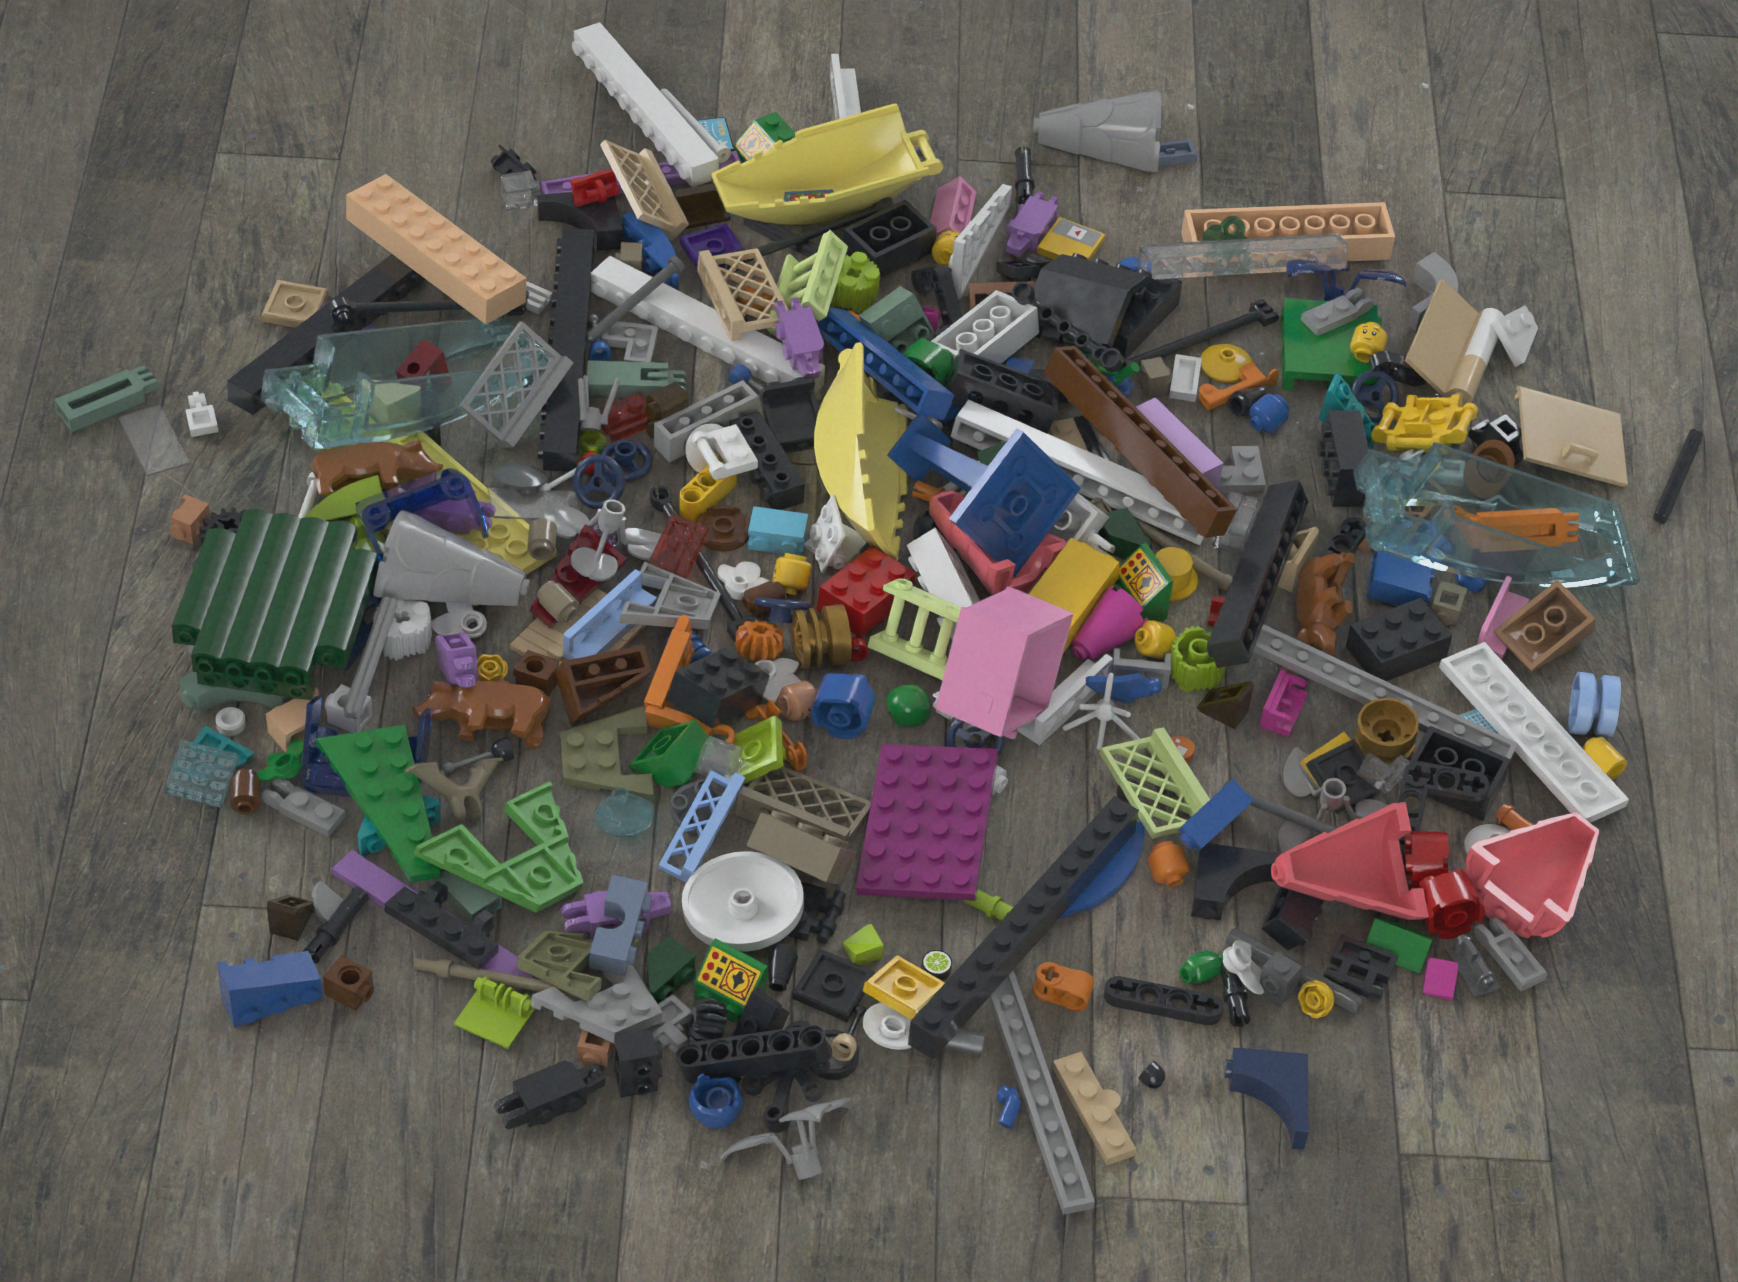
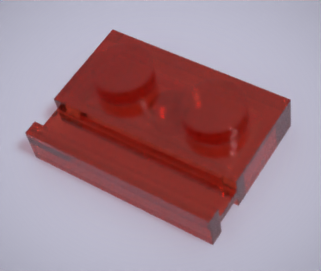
M641 392L613 402L608 415V425H601V429L606 435L610 436L612 442L645 430V424H647L645 405L647 400ZM605 406L598 408L600 409V414H603Z
M671 514L648 563L687 579L709 533L708 527L697 525L693 521Z

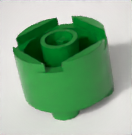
M921 338L903 353L905 357L945 387L947 385L948 374L954 359L948 349H943L938 344Z

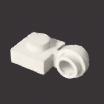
M193 392V395L188 396L190 409L186 410L191 437L218 432L213 405L207 406L204 393Z

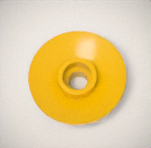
M1230 344L1210 346L1204 350L1200 357L1202 358V371L1211 379L1223 383L1239 382L1238 376L1242 375L1239 368L1252 362L1251 357L1246 351Z

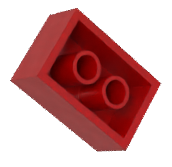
M871 546L819 587L816 611L821 614L824 606L844 605L850 632L854 633L856 637L862 638L890 615L895 595L883 591L884 585L896 579H906L912 582V586H914L916 573L874 546Z

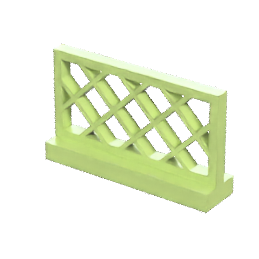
M1164 727L1154 729L1151 737L1100 749L1099 754L1118 785H1120L1131 806L1139 810L1138 817L1152 839L1179 833L1177 830L1187 820L1175 816L1177 811L1180 810L1192 817L1210 800ZM1147 748L1152 758L1138 754L1136 750ZM1112 755H1121L1128 758L1126 764L1114 760ZM1133 760L1148 767L1144 772L1129 765ZM1154 768L1161 771L1165 779L1149 774L1150 769ZM1125 774L1141 779L1140 784L1137 785L1127 781ZM1147 781L1161 787L1159 793L1144 788V782ZM1164 789L1174 792L1179 798L1178 801L1162 795ZM1142 795L1154 800L1153 807L1140 802L1138 796ZM1158 802L1175 808L1173 813L1170 814L1157 809ZM1154 816L1169 823L1165 826L1156 827L1151 818Z

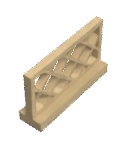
M604 140L600 146L637 219L659 227L667 238L673 241L689 223L652 151L644 148L638 154Z
M758 248L712 256L709 250L699 252L697 272L731 341L740 340L742 332L775 327V324L779 323L778 317L768 314L771 310L776 311L775 301L782 300L786 311L789 310ZM754 258L756 263L754 266H751L742 261ZM725 263L732 267L728 271L718 267V265ZM738 268L748 272V274L744 277L734 272ZM753 275L764 278V281L759 283L751 278ZM730 279L740 283V285L736 288L728 285L727 281ZM745 286H748L757 291L755 294H751L743 289ZM764 292L772 295L773 299L769 301L759 296ZM741 297L749 302L743 305L736 302L735 299ZM756 303L766 308L761 312L751 307ZM748 314L758 319L745 322L744 316Z

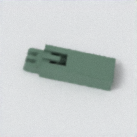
M588 360L589 397H609L617 378L620 379V384L615 397L647 398L648 394L675 381L686 391V372L668 370V363Z
M140 366L131 371L127 369L54 399L56 412L69 430L74 432L144 403V394L158 389L160 383L146 366Z
M447 870L444 872L440 871V878L426 880L430 885L437 881L448 887V898L446 901L470 922H473L475 916L483 910L493 914L503 907L501 896Z

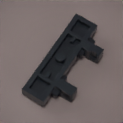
M439 881L431 885L426 892L421 890L418 894L404 886L384 903L385 913L478 970L498 953L499 944L489 938L490 931L495 926L493 925L495 916L487 910H483L475 916L473 922L466 920L463 923L441 909V904L448 898V887Z

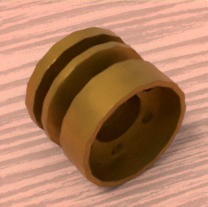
M844 605L824 606L821 612V620H818L814 608L807 609L806 618L803 610H793L791 641L800 669H809L811 660L814 667H821L823 654L826 655L831 666L850 663L852 655L851 634Z
M1392 698L1374 699L1365 704L1359 712L1355 741L1378 775L1398 774L1405 770L1414 755L1419 720L1416 712L1408 704Z

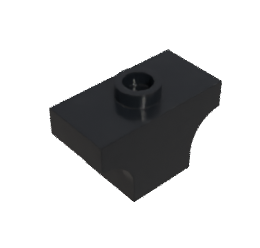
M1506 414L1492 422L1486 419L1472 427L1468 432L1467 436L1477 446L1493 439L1507 444L1513 452L1514 465L1519 463L1524 457L1519 443L1522 436L1521 428Z
M760 989L753 990L732 1036L783 1029L790 1013L782 1008L780 1003Z

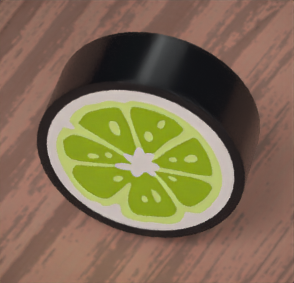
M932 950L923 956L921 969L939 980H944L951 974L952 959L944 951Z

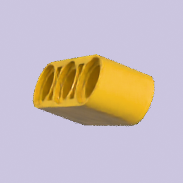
M717 456L718 461L725 464L721 456ZM707 465L680 491V517L687 522H696L701 513L703 515L707 512L708 508L716 506L737 485V474L716 480L712 478L709 472L710 467Z

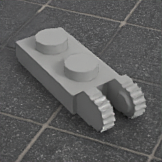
M1360 288L1350 290L1345 296H1340L1303 312L1301 321L1316 336H1319L1358 319V316L1372 309L1374 302L1371 298L1362 299L1364 292Z
M276 778L272 781V787H274L276 792L286 796L285 799L269 789L264 790L261 794L263 802L278 810L280 814L326 837H329L346 817L345 810L297 786L294 787L286 779Z
M1495 917L1489 921L1492 933L1482 924L1475 926L1474 934L1479 943L1486 947L1487 951L1520 991L1546 980L1547 972L1513 930H1509L1499 918Z

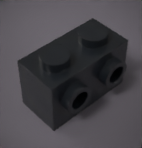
M651 1029L614 1036V1074L621 1098L633 1095L643 1096L650 1092L658 1091V1078L663 1077L660 1062L663 1059L661 1043L660 1041H654Z

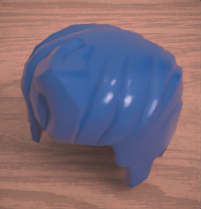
M703 1073L698 1076L697 1082L692 1087L688 1098V1105L692 1115L705 1127L712 1129H721L732 1125L739 1117L744 1104L741 1090L733 1078L715 1077L711 1079Z

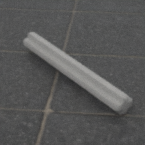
M384 597L381 599L343 709L344 715L347 718L357 719L362 711L397 608V601L394 598Z

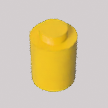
M1593 737L1583 746V750L1611 780L1617 778L1625 770L1628 763L1627 760L1604 737Z

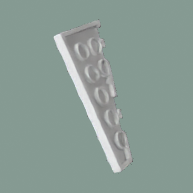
M1002 184L954 241V250L948 267L952 269L951 275L958 300L961 299L966 286L969 284L1010 207L1012 186Z

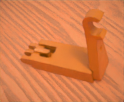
M1440 505V516H1447L1446 522L1455 523L1467 543L1471 547H1477L1480 551L1561 546V543L1577 542L1579 538L1578 534H1568V532L1579 531V524L1569 523V521L1579 520L1580 514L1576 512L1562 513L1557 508L1476 512V515L1466 512L1459 505Z
M681 615L674 629H672L644 700L648 726L660 729L696 720L709 738L713 734L728 736L726 744L730 750L736 741L734 731L730 726L720 724L710 728L691 715L672 709L673 704L666 700L675 671L689 665L694 654L689 617Z

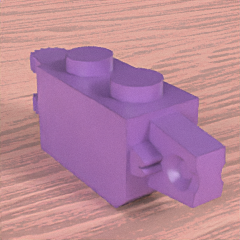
M1038 191L1034 197L1030 196L1025 204L1020 205L1016 218L1014 220L1011 219L1007 226L1006 233L1009 234V240L1006 245V253L1021 257L1025 251L1029 253L1037 252V246L1057 221L1059 201L1057 197L1052 196L1049 202L1044 201V193Z
M797 297L791 299L792 310L786 311L782 300L775 301V309L779 319V323L775 324L777 338L783 341L785 360H789L792 370L798 369L802 377L806 379L819 378V364L822 361L824 342L811 306L802 308Z
M428 484L419 487L417 495L398 494L394 504V512L397 515L402 510L419 515L446 531L469 534L471 529L483 531L491 529L492 519L490 517H493L496 512L494 505L491 503L476 501L475 491Z
M459 632L458 634L436 636L438 668L449 684H458L460 687L465 688L475 686L476 680H479L476 647L466 633Z
M607 891L586 894L583 901L563 905L561 907L562 917L569 919L564 924L566 932H589L590 939H594L597 927L614 929L621 926L622 923L618 919L604 916ZM668 892L647 893L652 895L649 913L643 912L641 921H645L643 933L650 928V919L671 913V902Z

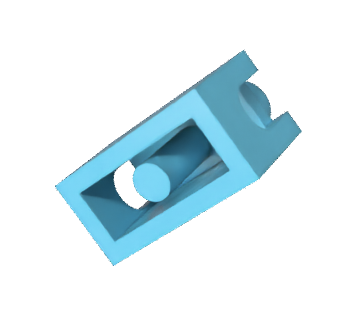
M754 506L748 529V535L750 536L747 549L803 556L808 530V514Z

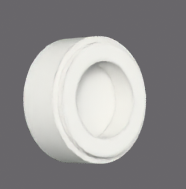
M235 707L220 710L216 715L217 730L225 736L240 734L246 727L243 711Z

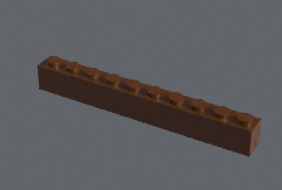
M1075 346L1055 347L1043 373L1051 381L1052 385L1058 388L1067 397V400L1074 404L1083 413V416L1099 430V433L1105 436L1115 446V449L1122 453L1135 469L1141 472L1148 483L1154 486L1163 495L1164 499L1171 503L1180 512V515L1197 529L1198 534L1204 538L1224 536L1237 508Z

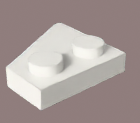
M1526 305L1491 323L1515 367L1525 362L1538 330L1534 317Z

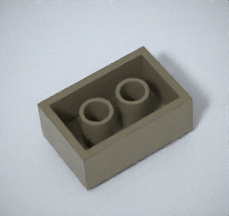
M772 810L771 814L760 813L747 846L825 882L843 884L856 854L855 851L848 848L849 842L827 834L823 837V830L809 824L806 825L799 822L796 825L797 819L783 812L780 813Z

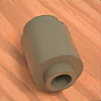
M539 518L529 524L527 548L530 555L536 560H547L551 558L556 550L557 525L547 518Z
M553 580L548 581L537 592V597L540 599L539 603L558 622H568L578 613L579 602L560 583H555Z

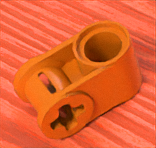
M1045 962L1037 968V980L1033 984V994L1043 1002L1060 1005L1073 1011H1083L1088 1006L1095 981L1093 976L1085 971L1074 970L1053 962ZM1050 971H1052V977H1051V978L1048 977ZM1045 986L1048 987L1047 993H1044Z

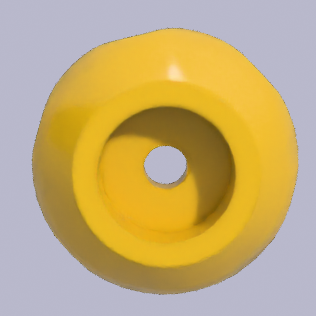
M483 654L477 659L478 681L495 682L496 680H504L507 676L508 665L499 655Z
M1318 980L1306 982L1301 986L1298 1000L1302 1011L1312 1018H1321L1328 1015L1334 1005V995L1330 987Z

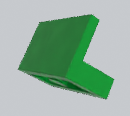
M1377 916L1374 919L1366 943L1397 954L1396 965L1420 974L1435 937Z

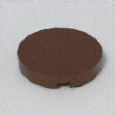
M712 506L703 515L701 513L698 516L696 522L697 538L704 546L715 551L726 552L736 550L744 546L749 540L748 529L750 519L746 513L744 515L740 512V509L734 506Z

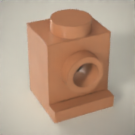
M184 494L182 506L177 508L171 516L172 527L169 531L174 538L194 544L200 537L199 527L203 526V519L211 520L209 504Z
M582 1030L577 1044V1060L581 1061L585 1067L596 1064L608 1067L614 1043Z

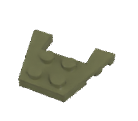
M645 706L561 731L560 746L563 785L598 792L601 789L616 791L618 796L629 797V794L643 797V801L654 802L652 774L621 775L617 735L647 734Z
M544 931L517 957L518 969L585 1001H590L601 989V978L580 973L589 964L590 950L594 940L583 939V933ZM635 939L633 946L638 948L637 951L640 949V939Z

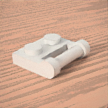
M736 424L707 433L697 431L691 436L692 444L700 450L709 465V472L713 479L726 478L757 469L758 467L757 458ZM711 445L716 447L725 464L718 461L710 447Z

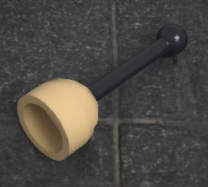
M863 1005L855 1007V1016L847 1033L837 1035L831 1043L832 1056L837 1060L848 1061L854 1056L857 1043L852 1035L860 1018L866 1012V1008Z

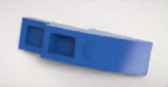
M631 211L622 215L623 238L630 243H642L643 267L648 274L654 277L668 265L667 260L670 257L676 256L673 246L659 227L651 224L645 226ZM674 273L663 283L679 291V274Z

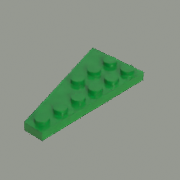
M405 724L317 738V747L321 753L324 752L334 772L339 774L345 783V788L366 819L371 821L381 841L386 843L392 852V857L409 882L413 883L440 878V867L414 855L416 846L432 839V834L418 777L411 772H405L407 768L415 765Z

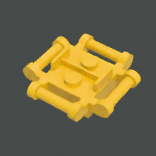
M1408 395L1405 407H1399L1392 402L1385 405L1382 412L1383 417L1379 425L1374 427L1371 437L1377 443H1386L1388 451L1407 452L1414 449L1416 453L1423 449V453H1447L1451 443H1463L1468 435L1467 429L1471 420L1477 416L1478 407L1470 402L1462 407L1461 395H1452L1451 398H1418L1417 395ZM1398 420L1394 430H1388L1392 421Z

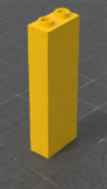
M1073 538L1068 541L1029 593L1033 597L1074 613L1063 653L1071 644L1073 638L1104 592L1113 586L1119 578V562L1109 554H1103L1093 549L1089 544L1079 542Z

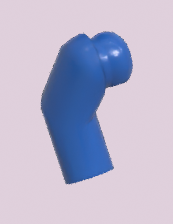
M1459 560L1452 564L1458 585L1468 588V590L1474 593L1483 591V587L1487 584V579L1484 575L1479 573L1475 574L1474 577L1469 575L1464 561Z
M1001 1086L997 1093V1101L1005 1104L998 1124L1012 1129L1021 1105L1018 1090L1014 1087L1010 1089L1007 1086Z

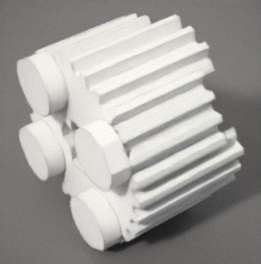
M396 599L397 608L382 649L384 657L389 656V659L395 658V661H397L398 659H403L404 655L410 657V654L416 655V652L418 654H425L426 649L429 650L432 637L431 614L428 604L421 602V600ZM376 607V611L374 612L373 623L379 607Z

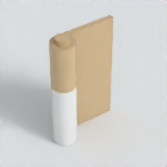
M1441 279L1437 284L1405 361L1444 398H1451L1452 395H1461L1462 407L1466 403H1472L1498 340V336L1491 323L1504 315L1494 308H1486L1478 313L1444 279Z

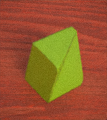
M872 924L866 925L842 942L851 962L860 966L883 957L884 945Z

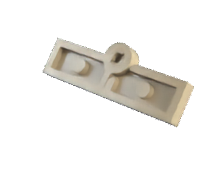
M1082 1052L1054 1060L1052 1069L1106 1166L1135 1156L1136 1148L1117 1116L1121 1103L1119 1094L1113 1090L1102 1089Z

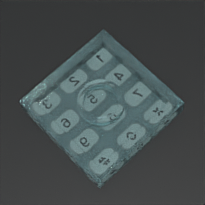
M181 740L164 787V793L222 808L239 755Z

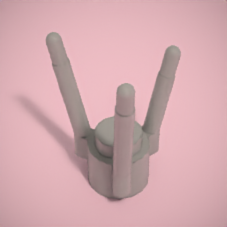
M584 375L583 379H578L580 404L579 430L598 433L601 432V425H608V415L620 384L619 378L615 379L603 414H600V409L589 407L588 377Z

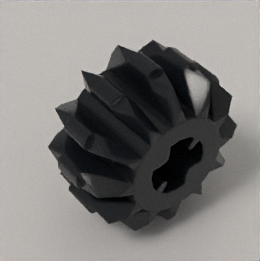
M700 998L694 1002L687 1026L686 1037L688 1038V1043L723 1038L727 1022L725 1003L711 998Z

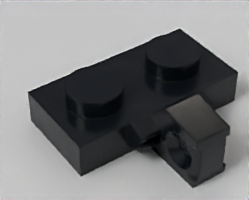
M1012 260L996 263L997 272L1006 275L1007 279H1015V282L1031 281V277L1037 279L1041 268L1050 262Z

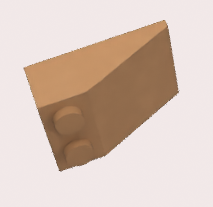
M1557 579L1497 627L1493 633L1530 672H1533L1573 649L1595 631L1596 618Z

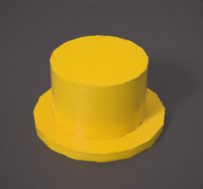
M1166 547L1161 549L1155 556L1173 580L1170 601H1181L1189 598L1196 591L1198 585L1197 573L1192 568V557L1188 552L1180 548Z

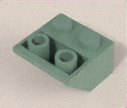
M901 286L859 315L863 324L902 354L918 339L923 338L927 340L930 337L934 338L935 332L915 295Z

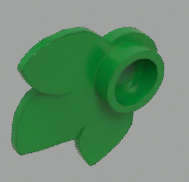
M295 738L289 745L286 753H270L267 759V767L257 773L260 781L267 782L276 778L291 779L295 777L302 765L300 758L306 750L305 743L301 739Z

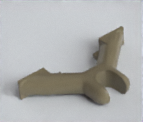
M485 758L475 762V764L473 763L472 768L468 770L470 777L465 785H456L447 778L444 770H438L436 762L416 763L407 768L405 772L413 773L447 799L454 820L458 822L465 820L466 806L469 817L475 821L480 819L483 814L479 794L497 765L503 761V758Z

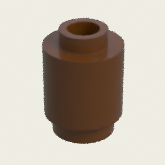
M768 581L745 590L742 604L747 613L758 616L770 611V607L756 606L754 604L755 598L786 600V595L778 581L774 583Z
M241 769L236 771L231 779L230 807L240 814H250L260 807L261 781L255 771Z

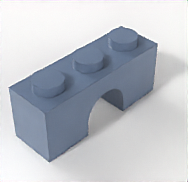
M612 875L605 898L604 916L616 918L622 925L614 929L597 927L590 950L589 968L625 976L628 965L634 966L638 948L633 946L635 939L641 940L645 925V921H641L643 912L649 913L652 895L647 894L648 882Z

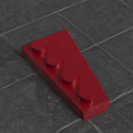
M586 524L569 547L564 558L557 565L551 578L548 579V581L553 580L555 583H560L579 604L606 582L595 581L581 575L571 564V555L578 548H591L597 552L601 537ZM605 542L602 554L611 555L616 559L618 571L625 565L627 559L609 543ZM536 597L531 605L530 612L551 629L558 621L539 603L540 599Z

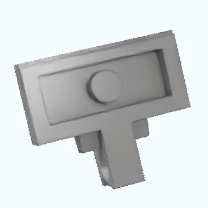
M673 994L658 1004L663 1012L662 1022L645 1030L651 1029L654 1041H660L661 1047L667 1045L676 1054L679 1047L687 1044L688 1038L683 1034L684 1028L682 1026L689 1022L691 1010Z

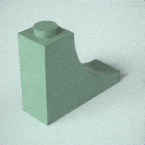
M193 670L179 680L182 702L189 708L193 707L200 714L215 706L229 702H255L275 708L291 700V697L198 684L197 672H193Z

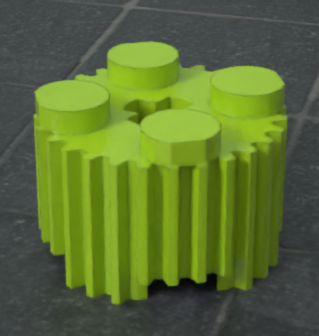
M855 252L851 257L846 255L830 303L832 307L839 308L841 305L842 308H852L854 312L860 313V311L864 312L870 308L871 303L877 300L880 280L879 268H877V265H874L873 261L870 262V259H867L865 253Z
M1191 626L1190 629L1186 627L1183 634L1180 633L1179 637L1173 640L1171 646V678L1175 679V682L1178 683V688L1185 692H1191L1194 689H1197V691L1203 689L1205 691L1206 688H1217L1222 683L1226 667L1217 668L1213 657L1211 658L1208 655L1207 642L1211 637V632L1206 633L1200 626L1196 628Z

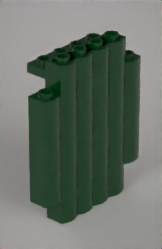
M249 509L244 511L237 533L223 528L208 529L172 623L173 643L194 646L191 658L192 670L197 672V683L313 701L316 665L322 664L346 668L378 572L377 553L366 549H356L358 544L357 526L344 521L327 522L316 517L299 518L288 513L271 514L260 509Z

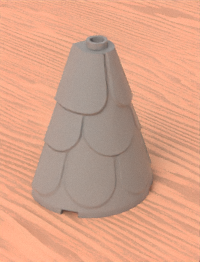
M1146 91L1112 99L1097 100L1083 105L1076 103L1039 113V118H1034L1033 133H1038L1039 144L1077 155L1083 154L1106 162H1114L1146 172H1158L1161 129L1160 91Z
M402 510L396 516L384 546L386 549L383 561H380L373 596L404 600H427L429 602H460L471 605L518 606L522 595L527 596L530 580L526 579L527 574L491 551L487 549L482 550L468 540L444 530L419 515Z

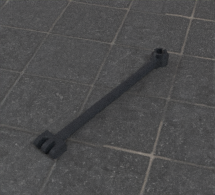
M891 197L884 198L873 204L872 207L760 246L758 250L761 256L764 257L822 236L830 230L833 232L850 226L895 203ZM743 247L738 250L732 251L731 253L745 251V249ZM754 258L743 260L742 262L747 263L754 260ZM725 264L724 269L729 271L732 266Z
M526 290V302L507 313L508 316L525 314L529 297L528 290ZM341 297L330 303L331 314L339 322L348 321L351 316L362 313L466 310L453 299L355 303Z
M1264 299L1250 303V313L1130 359L1124 358V363L1120 370L1133 362L1140 366L1141 360L1162 358L1255 321H1259L1263 327L1277 322L1279 315L1273 312L1269 305L1267 306V302Z
M658 486L657 499L656 488L653 487L650 491L651 506L656 510L664 512L712 590L720 593L719 601L732 622L727 623V632L733 641L736 642V632L739 626L744 625L746 621L754 622L756 620L753 614L746 617L741 615L672 506L671 490L666 486Z

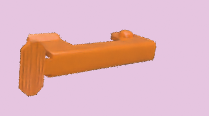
M1251 362L1239 368L1242 375L1238 376V380L1241 382L1219 390L1211 384L1201 385L1198 400L1210 411L1227 403L1235 391L1257 386L1263 387L1266 384L1270 388L1275 386L1279 371L1277 369L1271 370L1266 378L1255 366L1254 362Z
M769 700L767 705H757L748 710L745 716L747 719L754 720L757 718L758 722H762L772 716L778 718L780 710L772 700ZM782 729V745L786 749V760L794 771L804 770L807 766L806 748L800 741L794 745Z

